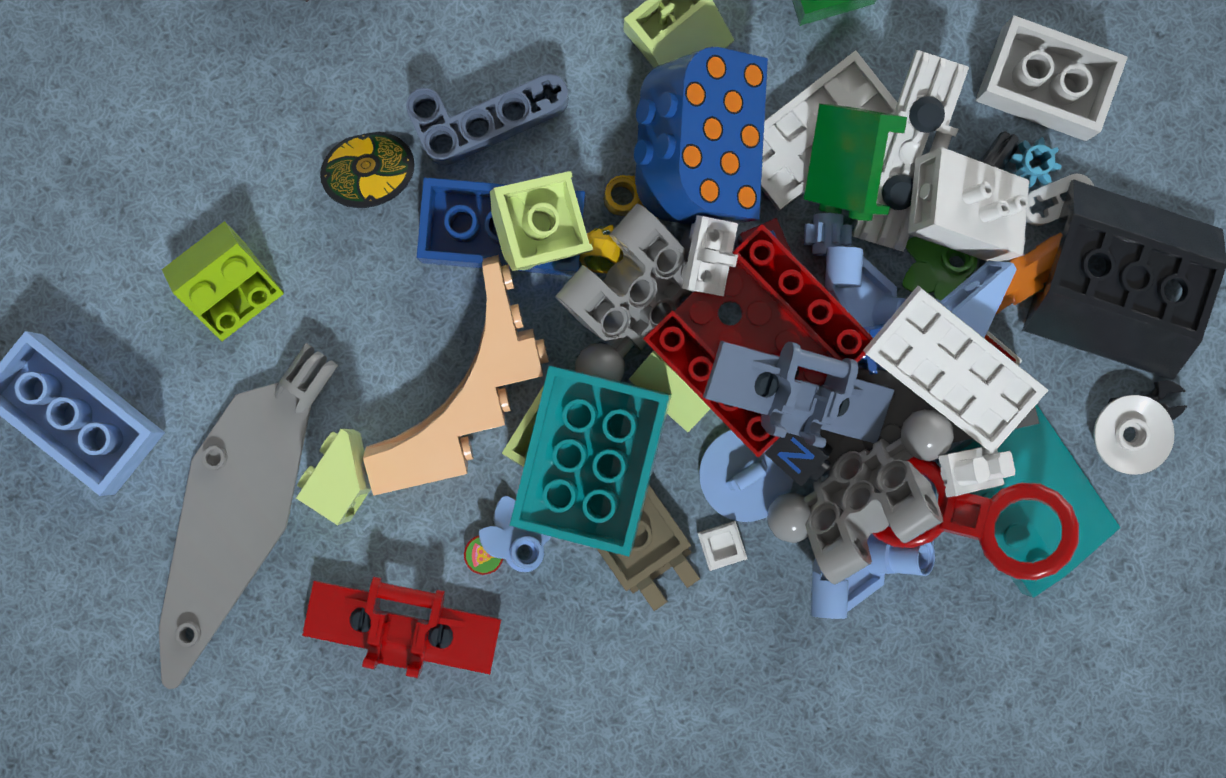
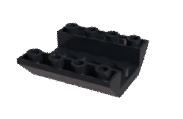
M1071 180L1059 216L1060 219L1067 221L1044 292L1033 295L1022 331L1174 380L1203 340L1224 276L1226 250L1223 229L1077 180ZM1094 254L1102 256L1106 262V270L1100 277L1092 275L1088 269V261ZM1171 279L1178 281L1182 287V295L1176 302L1168 300L1164 292L1166 283Z

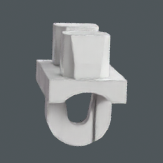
M696 216V221L691 225L689 235L691 246L688 261L683 265L681 275L683 289L724 296L729 266L736 267L738 255L732 254L738 223Z
M978 447L938 456L941 464V477L946 486V497L1004 485L1003 478L1015 475L1013 457L1010 451L998 453L996 449L992 454L985 447Z

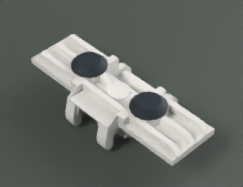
M915 50L894 111V115L907 117L905 133H888L876 201L877 204L890 206L889 214H873L872 221L856 220L852 232L853 237L904 252L910 235L908 234L915 159L922 156L930 132L937 131L930 152L941 147L948 149L951 137H956L959 129L949 126L965 81L969 69L968 66Z

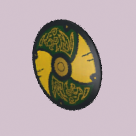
M385 132L356 135L344 139L327 154L321 166V183L327 195L341 205L352 208L378 206L392 200L407 187L414 173V157L409 146L395 135Z

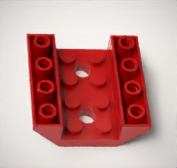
M763 224L732 252V254L738 255L736 267L729 266L724 296L694 291L675 311L672 310L643 338L758 458L780 438L768 434L761 426V413L703 398L720 341L780 356L787 342H794L806 351L841 361L849 358L858 362L866 355L863 350L873 339L861 324ZM732 302L740 307L742 315L738 323L726 325L721 322L718 310L724 303ZM800 366L797 367L796 379L820 386L825 383L827 374Z

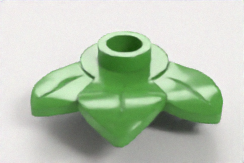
M912 237L907 241L906 249L916 262L906 272L902 286L910 292H913L917 286H920L928 294L934 292L935 298L941 301L973 274L978 259L918 237ZM958 256L963 260L964 265L954 267L950 264L949 259Z

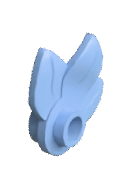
M502 496L494 510L493 520L495 526L485 527L478 531L481 545L490 556L505 559L507 564L515 571H533L541 564L544 557L543 545L549 541L551 536L509 526L516 500L509 496ZM521 545H526L530 550V554L525 560H521L517 555V550Z

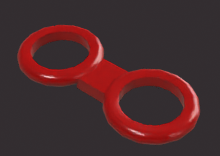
M915 457L907 461L922 475L927 476L935 485L943 522L907 543H903L889 526L883 531L872 533L876 539L893 547L915 548L930 543L944 531L979 540L984 556L998 571L1015 579L1038 580L1056 574L1070 562L1079 544V522L1073 507L1059 492L1042 484L1018 483L1001 489L992 498L970 493L946 497V486L941 477V467L934 461L918 460ZM1021 500H1035L1049 506L1058 516L1062 526V539L1057 549L1046 559L1034 563L1019 562L1008 557L998 546L995 538V523L1000 513L1010 504Z

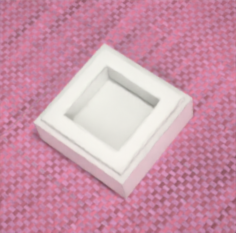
M736 521L697 532L709 571L747 559Z

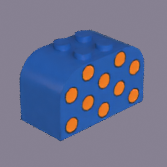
M708 47L661 64L647 74L641 86L640 101L636 110L638 136L637 144L634 148V160L636 162L635 184L642 204L655 217L664 221L689 225L695 223L697 215L738 224L759 220L768 58L721 47Z

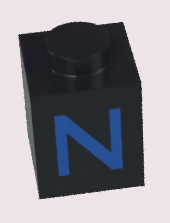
M786 433L784 438H778L764 454L796 483L802 486L809 478L816 482L831 466L827 458L833 448L828 443H826L824 448L807 444L801 436Z

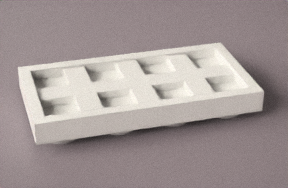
M856 50L764 122L761 190L778 211L805 191L819 103L894 114L897 101Z
M920 286L914 289L863 350L866 355L992 454L1048 392V389Z

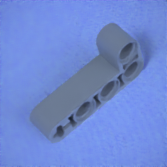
M547 74L452 117H449L439 95L430 88H419L413 91L407 99L406 108L422 146L430 159L438 165L446 166L559 116L567 108L569 97L567 86L563 79L557 75ZM550 88L553 93H557V101L550 103L548 99H543L545 98L544 90ZM531 95L538 110L535 113L532 112L530 101L527 98ZM427 101L435 103L436 111L432 116L427 118L417 116V108L420 104ZM517 104L524 107L525 114L521 119L510 121L504 117V112L510 105ZM475 121H485L489 124L488 132L482 137H472L468 134L469 127ZM449 137L453 140L450 151L444 154L433 152V144L438 138Z

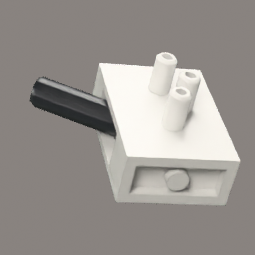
M1006 131L1001 132L981 161L943 147L915 159L908 234L985 261L1004 262L1023 256L1029 180L1003 170L1011 156L1018 149V137L1015 134L1010 135Z

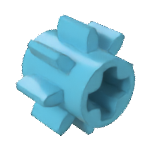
M1043 137L1038 139L1033 147L1026 140L1018 144L1022 154H1013L1009 160L1011 163L1016 164V171L1013 174L1028 179L1029 188L1035 184L1036 179L1043 186L1049 184L1052 181L1048 172H1056L1062 167L1060 164L1055 163L1054 154L1058 152V147L1050 149L1045 146ZM1038 157L1042 164L1032 168L1029 162Z

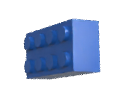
M424 177L416 258L424 264L482 268L483 258L499 255L501 266L508 265L504 259L494 225L490 191L493 188L507 184ZM575 190L584 222L585 191ZM580 254L536 265L528 270L516 271L573 276L580 268Z

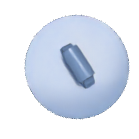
M731 430L721 434L709 445L702 457L699 469L700 486L703 495L711 507L724 517L740 522H753L766 518L771 503L778 496L790 493L793 479L763 453L758 458Z

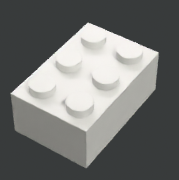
M1013 16L1000 31L975 101L1087 141L1102 130L1128 57Z

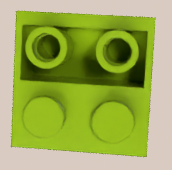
M225 221L161 269L172 293L221 341H224L284 294L247 244Z

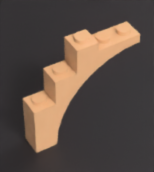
M499 255L483 258L482 268L487 296L486 320L478 351L463 380L446 402L424 421L396 437L366 446L363 461L373 496L467 474L468 460L474 459L469 436L462 437V435L505 426V412L511 411L506 388L499 389L498 387L543 376L542 364L549 362L544 339L536 340L533 329L517 332V329L524 327L519 305L510 304L507 290L514 289L509 265L501 266Z

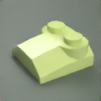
M571 171L496 187L490 191L491 213L504 259L512 271L528 270L536 265L593 250L592 244H589L571 180L573 177Z

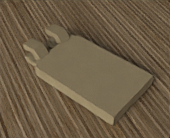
M649 485L633 551L630 556L597 549L625 591L630 589L634 594L640 590L654 611L668 602L653 581L665 571L673 567L687 588L700 580L685 558L692 553L689 550V547L692 545Z

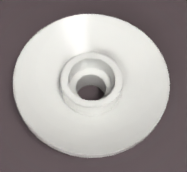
M1127 395L1113 400L1104 407L1095 422L1093 436L1099 456L1109 467L1121 473L1138 475L1156 469L1167 459L1174 444L1175 433L1172 419L1161 404L1146 396ZM1127 427L1134 428L1136 432L1135 438L1130 442L1126 441L1123 436L1124 430Z

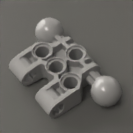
M636 204L609 234L623 251V259L610 268L605 280L602 281L596 274L582 265L555 296L557 300L583 326L602 340H609L607 343L590 344L581 350L576 359V372L621 382L625 370L623 357L633 346L642 350L647 345L643 338L672 310L675 311L681 305L680 300L684 296L688 297L693 292L692 290L682 288L683 280L681 279L683 265L688 261L691 240L689 239L691 228L685 231L679 243L651 212L640 204Z
M923 409L913 412L904 421L901 429V438L889 444L884 439H880L873 444V449L870 451L864 449L859 453L849 451L837 459L827 478L821 476L816 482H813L815 491L806 497L793 492L778 496L769 506L767 515L769 528L775 537L790 543L803 541L809 537L816 561L822 573L832 584H838L871 564L872 559L867 540L872 533L883 531L890 525L895 535L903 543H907L943 522L931 483L907 460L915 457L918 460L932 461L938 459V456L944 455L951 448L954 439L953 426L948 418L936 410Z

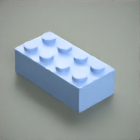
M25 331L0 361V416L99 496L115 495L165 434L163 430L43 334Z

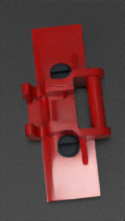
M373 577L369 591L314 580L302 636L368 649L362 667L375 670L378 664L404 668L407 669L406 676L412 678H419L424 661L490 675L502 619L444 607L445 591L436 590V593L397 586L383 583L382 578ZM385 599L432 609L430 619L426 620L382 611L379 607L380 601Z

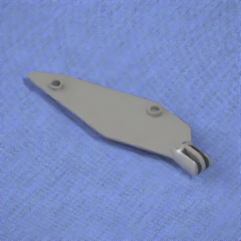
M308 343L304 344L278 383L235 395L191 461L159 624L161 681L167 689L177 688L182 683L287 528L311 405L338 367L332 360L326 363L327 357L321 352L314 353V347ZM188 627L194 631V639L192 641L185 634Z

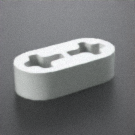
M1072 174L1028 193L1026 222L1030 225L1040 226L1059 219L1064 204L1060 194L1068 191L1071 180H1077L1092 186L1094 184L1085 175ZM1034 197H1037L1039 202L1050 198L1054 202V206L1043 211L1044 218L1039 213L1032 214L1030 211V207L1035 204Z

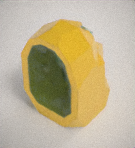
M613 225L600 226L587 233L589 244H592L593 250L580 254L581 265L595 273L607 274L612 266L623 259V251L609 235L615 229Z

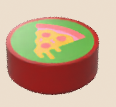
M479 535L472 538L464 550L466 565L471 571L480 575L495 572L504 560L490 556L483 549Z

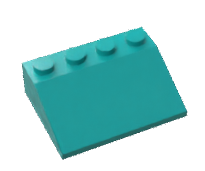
M549 366L509 526L629 557L633 551L672 394Z
M1037 404L1035 408L1039 424L1014 429L997 448L998 453L1005 451L1012 453L1015 475L1003 478L1004 485L970 493L992 498L1003 488L1018 483H1037L1059 492L1073 507L1079 522V544L1070 562L1056 574L1042 579L1025 580L1011 577L1020 592L1032 598L1067 576L1121 528ZM968 439L946 454L983 446L974 439ZM938 458V459H937V464L940 466L941 464H940L939 458ZM1021 500L1010 504L1000 513L995 523V538L998 546L1008 557L1019 562L1034 563L1046 559L1057 549L1062 539V526L1058 516L1049 506L1035 500Z

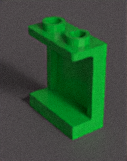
M819 103L804 200L819 203L818 210L841 214L843 209L849 210L848 217L857 220L872 221L873 214L888 215L890 206L876 203L888 133H905L907 117L849 106Z

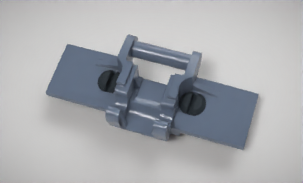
M720 341L703 398L761 413V426L770 435L784 438L786 433L801 436L809 445L824 448L826 439L821 437V429L871 443L877 442L894 389L856 379L858 374V363L856 360L845 358L841 361L806 351L794 342H787L780 356ZM800 366L827 374L825 383L820 386L794 379L797 367Z

